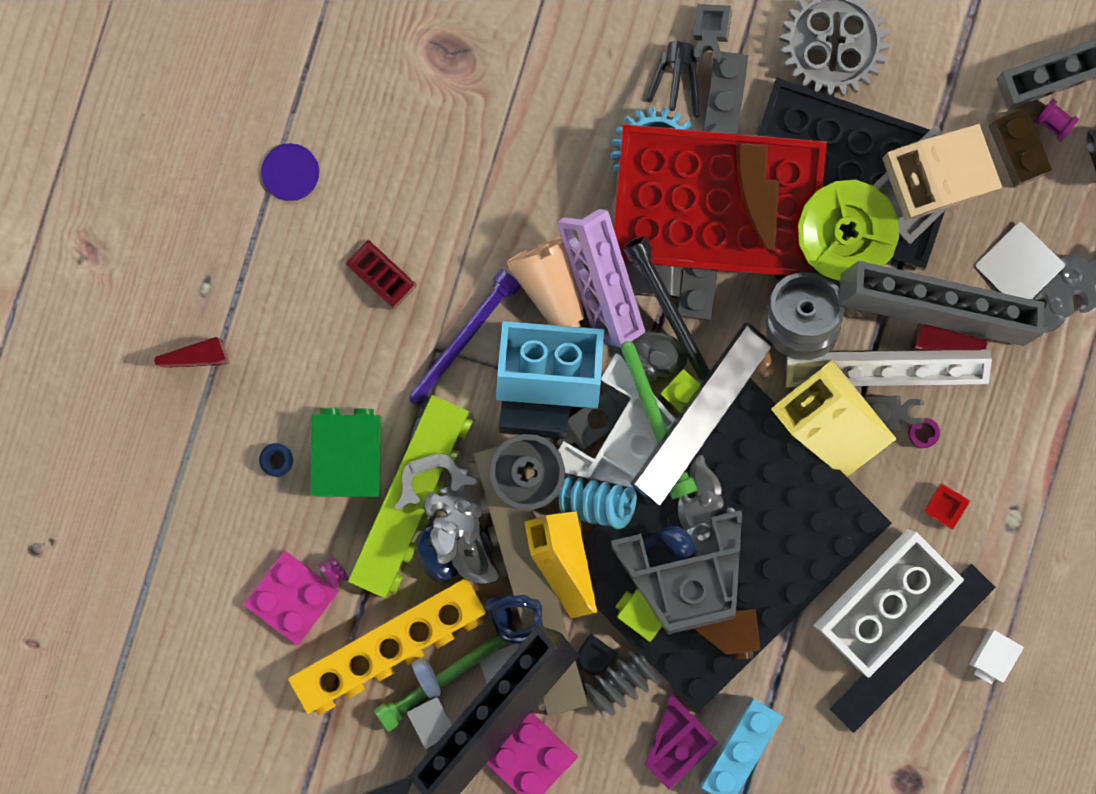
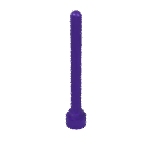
M501 268L493 278L495 282L492 285L494 288L411 392L409 400L412 404L417 405L422 402L504 297L508 298L511 293L515 295L520 289L521 285L507 271Z

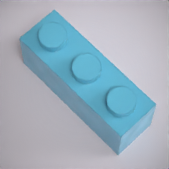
M751 697L699 784L701 788L711 794H738L784 716Z

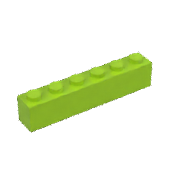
M431 395L348 582L383 598H387L389 593H397L404 577L398 574L403 562L410 563L417 548L416 544L412 543L418 530L422 531L426 528L431 517L426 514L424 509L426 496L430 491L440 496V489L445 486V483L440 481L445 467H437L419 473L412 478L411 484L414 493L420 498V502L418 504L408 503L400 510H396L395 505L402 495V472L410 462L436 453L448 455L455 463L459 454L458 451L454 450L459 437L466 439L473 423L472 420L468 419L470 414L468 410Z

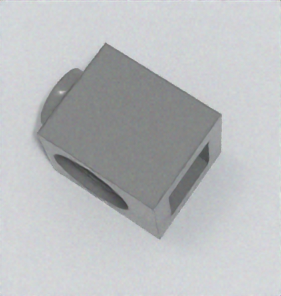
M439 696L407 712L425 749L431 746L434 747L453 724Z

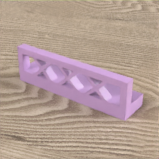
M598 209L582 220L564 217L557 221L590 327L593 329H604L603 323L608 329L609 334L604 331L603 344L621 348L625 341H633L644 334L645 328L608 210ZM573 230L577 231L579 241L574 237ZM583 262L588 266L589 272L584 268ZM593 293L598 297L599 303L593 297Z

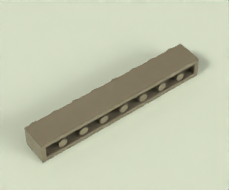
M499 446L473 453L475 461L469 462L471 472L476 481L481 480L484 493L478 495L483 513H490L494 526L488 527L493 547L500 545L503 559L497 560L502 580L509 578L512 591L506 593L507 596L526 595L531 599H538L542 605L543 626L561 632L570 643L557 596L530 554L524 522L534 519L532 510L516 509L503 502L493 490L489 477L490 463ZM510 607L511 612H519L522 624L516 625L517 632L534 626L533 609ZM575 661L538 703L539 710H547L548 717L588 706Z

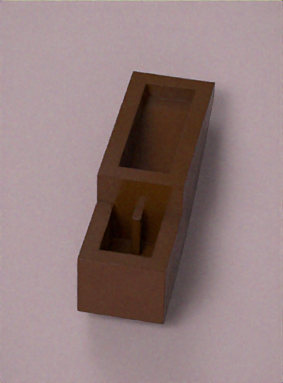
M736 144L738 184L746 214L763 248L775 249L779 180H765L767 145Z

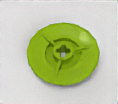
M858 180L835 181L817 190L804 205L798 222L799 245L807 262L821 275L841 282V273L857 261L881 266L887 264L893 257L899 240L898 216L890 200L875 186ZM852 222L851 229L855 232L854 237L847 236L843 240L841 238L843 232L839 228L842 224L848 225Z

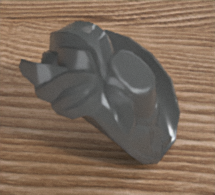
M645 332L631 341L636 348L647 379L650 378L651 381L674 377L687 364L688 357L679 340L662 333Z
M479 523V533L476 540L471 545H466L463 538L457 540V552L451 561L459 574L473 583L487 584L496 581L499 577L491 556L493 553L492 543L489 541V535Z

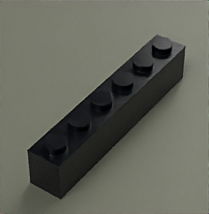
M541 625L536 626L410 773L408 777L421 794H460L580 656L561 632Z

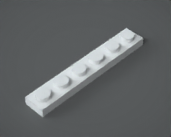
M990 350L828 352L824 356L812 360H797L787 356L785 381L786 387H798L830 360H833L853 386L989 384L992 356Z

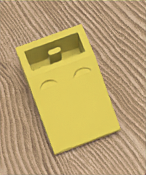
M830 360L771 408L792 436L831 468L840 469L847 477L896 440L895 436L833 360Z

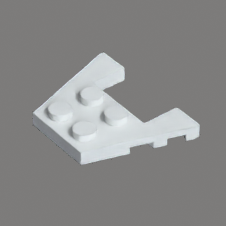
M616 353L601 380L631 398L595 459L563 441L558 451L561 453L564 462L565 473L634 488L630 483L658 443L627 363ZM654 395L668 431L675 418Z

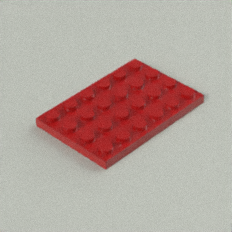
M622 124L613 229L623 261L629 262L622 247L630 240L645 235L653 248L651 251L653 255L651 261L655 265L787 276L798 272L815 273V268L807 262L800 248L798 222L804 205L817 190L823 188L827 142ZM736 144L767 145L765 180H779L775 249L763 248L746 214L738 184Z

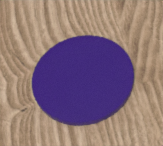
M293 143L282 144L272 149L265 157L261 169L262 180L266 189L276 198L284 201H297L308 196L316 187L319 179V165L312 152L304 146Z

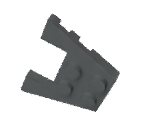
M741 510L711 517L710 522L719 552L650 567L641 534L611 541L613 552L667 634L735 619L742 524Z

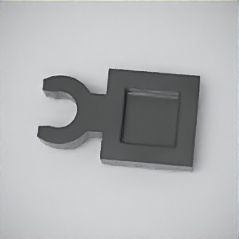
M697 4L693 31L694 39L701 40L696 45L694 51L697 62L702 63L703 54L706 51H713L714 63H720L722 53L718 42H728L733 12L731 6Z
M897 395L864 397L865 401L889 430H902V420L914 425H920L925 422V418H914L911 414V409L914 406L924 405V401L921 399H909L901 405V397Z

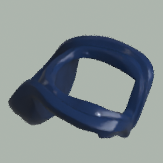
M433 526L422 530L415 540L420 563L424 573L429 578L438 582H448L456 577L459 572L454 567L452 561L446 564L437 563L438 556L433 545L427 544Z
M677 526L665 527L659 532L643 538L645 551L652 546L661 545L671 554L672 562L689 559L695 555L696 549L693 539L684 529Z
M494 595L484 601L485 608L496 628L498 636L502 640L514 644H522L537 625L543 626L542 605L538 599H531L526 595H511L502 598ZM510 607L533 609L534 626L519 632L511 631L512 613Z

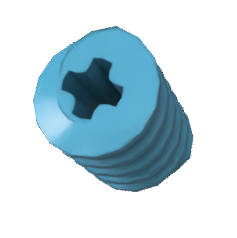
M571 475L564 480V485L559 492L561 513L577 511L579 521H588L592 524L599 523L602 526H612L615 529H621L629 523L635 511L636 491L632 487L624 490L621 485H614L612 488L608 482L600 485L597 480H591L588 483V480L583 477L578 478L576 481V477Z

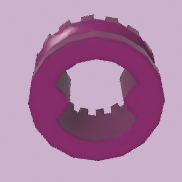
M925 418L924 423L932 428L933 436L927 438L926 443L920 442L915 436V430L920 429L922 424H911L909 426V440L913 445L921 449L935 445L940 437L938 424L929 418Z
M333 555L329 556L327 563L321 562L318 564L335 589L340 587V581L345 580L347 582L349 580L347 573L342 566H339L340 563Z

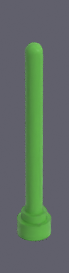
M625 341L621 345V350L656 441L659 444L667 429L636 348L631 341ZM687 472L682 473L669 492L672 500L697 490L693 477L689 478Z
M512 626L511 631L517 632V629ZM497 633L436 675L440 689L508 642L502 640ZM420 686L395 704L393 701L389 704L384 702L375 708L374 712L385 729L390 732L400 725L399 721L403 719L402 715L428 698V696Z

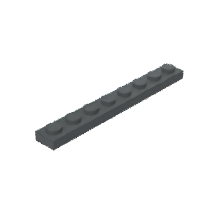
M721 51L722 58L720 63L716 64L713 61L704 131L738 134L749 55ZM684 267L678 305L681 317L711 320L718 270Z

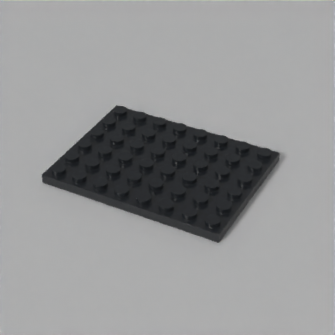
M751 378L746 382L683 473L687 472L690 478V469L693 461L697 456L702 455L706 466L716 475L721 485L723 506L715 516L727 514L728 508H733L735 512L740 510L742 512L736 610L756 609L760 650L752 651L753 658L733 660L732 654L723 653L694 629L667 634L662 626L651 642H649L616 617L619 610L615 606L626 591L633 594L638 588L613 552L611 541L641 534L643 539L668 526H677L684 529L678 515L680 497L672 500L670 493H668L660 505H654L635 489V511L625 527L615 529L612 526L598 524L582 540L596 608L643 654L645 659L697 712L706 706L892 524L840 469L831 468L792 436L771 410L776 404ZM695 491L687 494L689 499L695 497ZM661 545L652 546L646 551L650 567L672 563L671 554Z

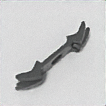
M649 378V379H648V382H649V385H651V384H652V381H651L650 378ZM614 387L610 388L599 396L598 408L584 407L569 418L567 439H560L554 446L559 450L563 441L568 444L575 442L577 445L575 448L583 451L614 428L631 398L625 394L620 395L618 393L619 390ZM593 409H601L607 415V423L600 429L592 428L588 424L587 417Z

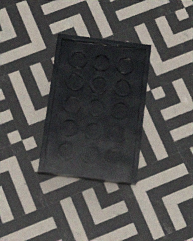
M776 78L756 136L827 142L823 187L835 181L858 180L873 186L887 172L882 159L886 153L920 141L930 129ZM945 211L910 245H907L899 237L893 257L890 260L924 271L927 267ZM852 222L848 225L842 224L839 229L843 232L841 237L843 240L847 236L854 237L855 232L851 229Z

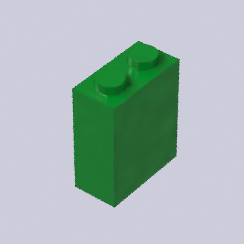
M320 408V414H312L310 496L381 498L382 416L374 415V409L356 408L354 409V415H340L339 408Z

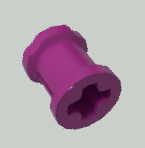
M1052 98L1034 120V123L1037 125L1043 124L1057 135V140L1062 142L1079 119L1076 116L1071 117L1056 105L1057 101Z

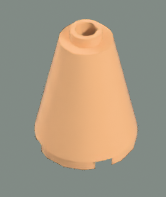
M562 237L537 245V248L529 252L525 250L507 261L509 270L549 325L581 326L579 321L584 318L581 296Z

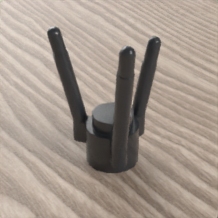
M680 41L668 43L667 52H661L660 64L646 98L647 102L653 101L666 66H668L667 70L673 73L669 110L675 111L681 74H686L689 69L693 116L699 117L697 59L693 56L694 45Z

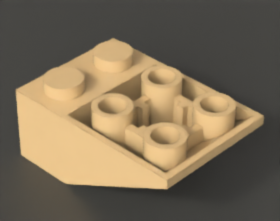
M980 124L918 141L887 152L882 158L905 222L1002 189Z

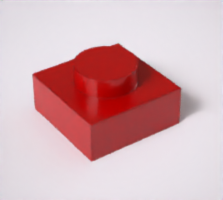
M940 483L923 513L953 530L969 505L970 500Z

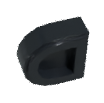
M590 633L578 651L580 655L578 662L584 671L590 674H598L609 667L618 653Z

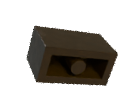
M1027 108L996 119L988 126L1014 188L1043 177L1052 171Z

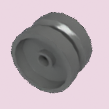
M798 272L788 275L777 283L770 297L766 319V333L773 346L783 355L797 360L819 358L833 349L839 338L841 323L845 313V307L839 305V287L829 278L812 272Z
M522 434L509 438L497 448L491 459L489 477L493 490L503 502L516 509L534 510L548 505L558 496L564 485L565 466L561 453L550 441L538 435ZM525 466H531L535 471L534 476L529 479L523 478L521 475L522 469Z

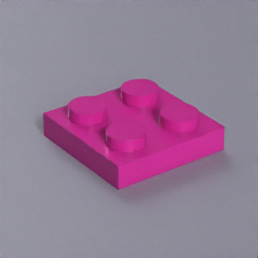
M284 551L244 605L295 645L299 646L340 591L289 552Z
M531 711L487 764L517 794H544L573 764L578 756Z

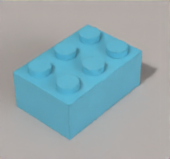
M502 321L496 400L598 408L604 329Z

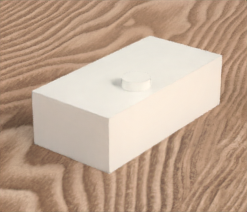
M907 529L813 626L860 673L869 678L964 579L917 532Z

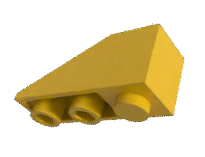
M577 511L545 515L525 521L531 557L570 618L596 613L597 609Z

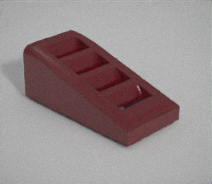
M369 239L345 263L393 310L417 287V284ZM371 251L375 256L361 270L357 265ZM381 260L385 265L370 278L367 274ZM391 270L394 274L380 287L377 282ZM400 278L404 283L389 296L386 293L387 290Z
M920 323L917 325L911 349L981 351L986 349L988 343L986 340Z
M218 337L156 356L154 359L155 365L163 368L230 364L223 341Z

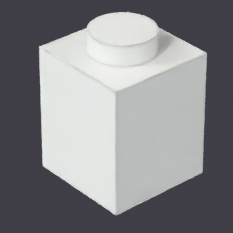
M989 629L969 665L976 668L974 675L991 685L994 680L1004 683L1024 647L999 632Z

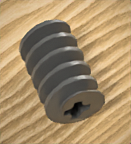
M629 651L627 653L628 665L620 659L616 660L618 672L609 667L605 668L606 680L595 675V688L587 683L582 684L584 691L602 717V711H606L612 716L616 714L614 703L625 708L627 706L625 695L634 700L638 699L636 687L648 692V679L657 685L660 683L659 677L641 652L638 657Z

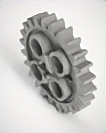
M799 0L798 6L801 11L790 9L788 13L794 22L784 21L782 25L790 33L781 34L779 37L780 41L788 43L787 46L780 50V54L790 55V58L784 63V67L795 66L796 68L791 78L795 79L802 75L804 77L802 86L806 87L812 83L814 84L815 92H819L821 87L826 88V94L830 96L834 89L838 88L841 97H844L848 86L854 93H857L859 91L858 81L868 86L871 80L867 73L875 76L880 73V69L874 63H885L887 58L879 52L888 50L890 45L881 41V39L889 34V30H879L878 28L885 18L879 17L874 19L873 17L878 7L875 5L867 9L864 7L867 0H859L858 2L855 0H810L809 4L805 0ZM838 13L840 17L836 39L841 44H839L835 52V71L832 72L829 70L832 44L826 41H829L833 34V15ZM814 17H821L827 22L828 28L825 31H816L812 28L810 20ZM847 20L856 21L861 27V32L855 35L849 34L844 28V22ZM811 50L820 51L824 55V63L820 65L812 64L807 57V53ZM845 53L855 55L858 60V66L854 68L844 66L841 61V55Z

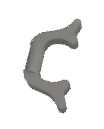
M436 453L412 461L405 466L402 472V495L396 503L395 509L400 510L408 503L418 504L420 502V498L414 493L411 484L412 478L419 473L437 467L447 468L452 477L451 488L454 491L458 490L462 484L474 485L476 479L463 474L452 459L443 453Z

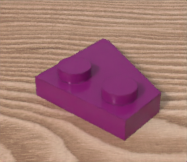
M672 695L668 699L667 708L658 727L654 744L645 765L670 790L718 742L679 700Z

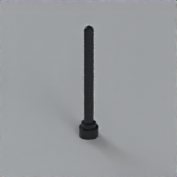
M645 235L636 237L627 242L622 247V250L629 262L633 261L635 266L639 265L698 378L703 381L710 372V369L651 261L653 256L651 251L653 248Z

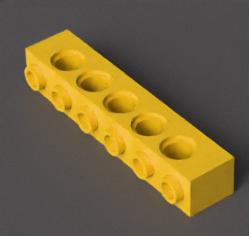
M464 578L289 677L288 680L306 713L309 714L316 711L317 715L320 716L336 706L333 700L345 694L350 699L366 689L363 683L375 677L377 682H380L395 673L392 666L405 660L408 666L424 657L425 654L422 649L434 643L438 649L454 640L452 632L464 626L468 632L484 623L482 615L486 614L487 610L471 582ZM453 605L457 608L459 618L456 623L445 624L440 619V610L443 606ZM420 621L428 626L429 635L426 640L417 641L412 638L410 628L413 623ZM391 638L397 641L399 653L396 657L388 658L382 654L380 647L385 639ZM362 655L368 659L369 670L366 674L359 675L352 670L351 661L355 656ZM332 672L338 676L340 684L336 691H327L322 686L321 680L325 673Z

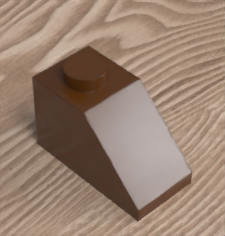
M753 608L736 610L735 619L693 628L723 653L732 654L733 660L753 658L752 651L760 650L756 609Z

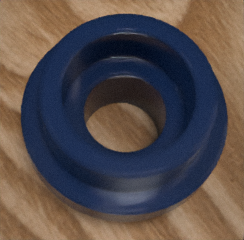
M269 444L261 451L259 464L267 475L281 477L291 470L293 455L290 449L283 444ZM274 454H280L283 458L282 464L278 467H274L270 461Z

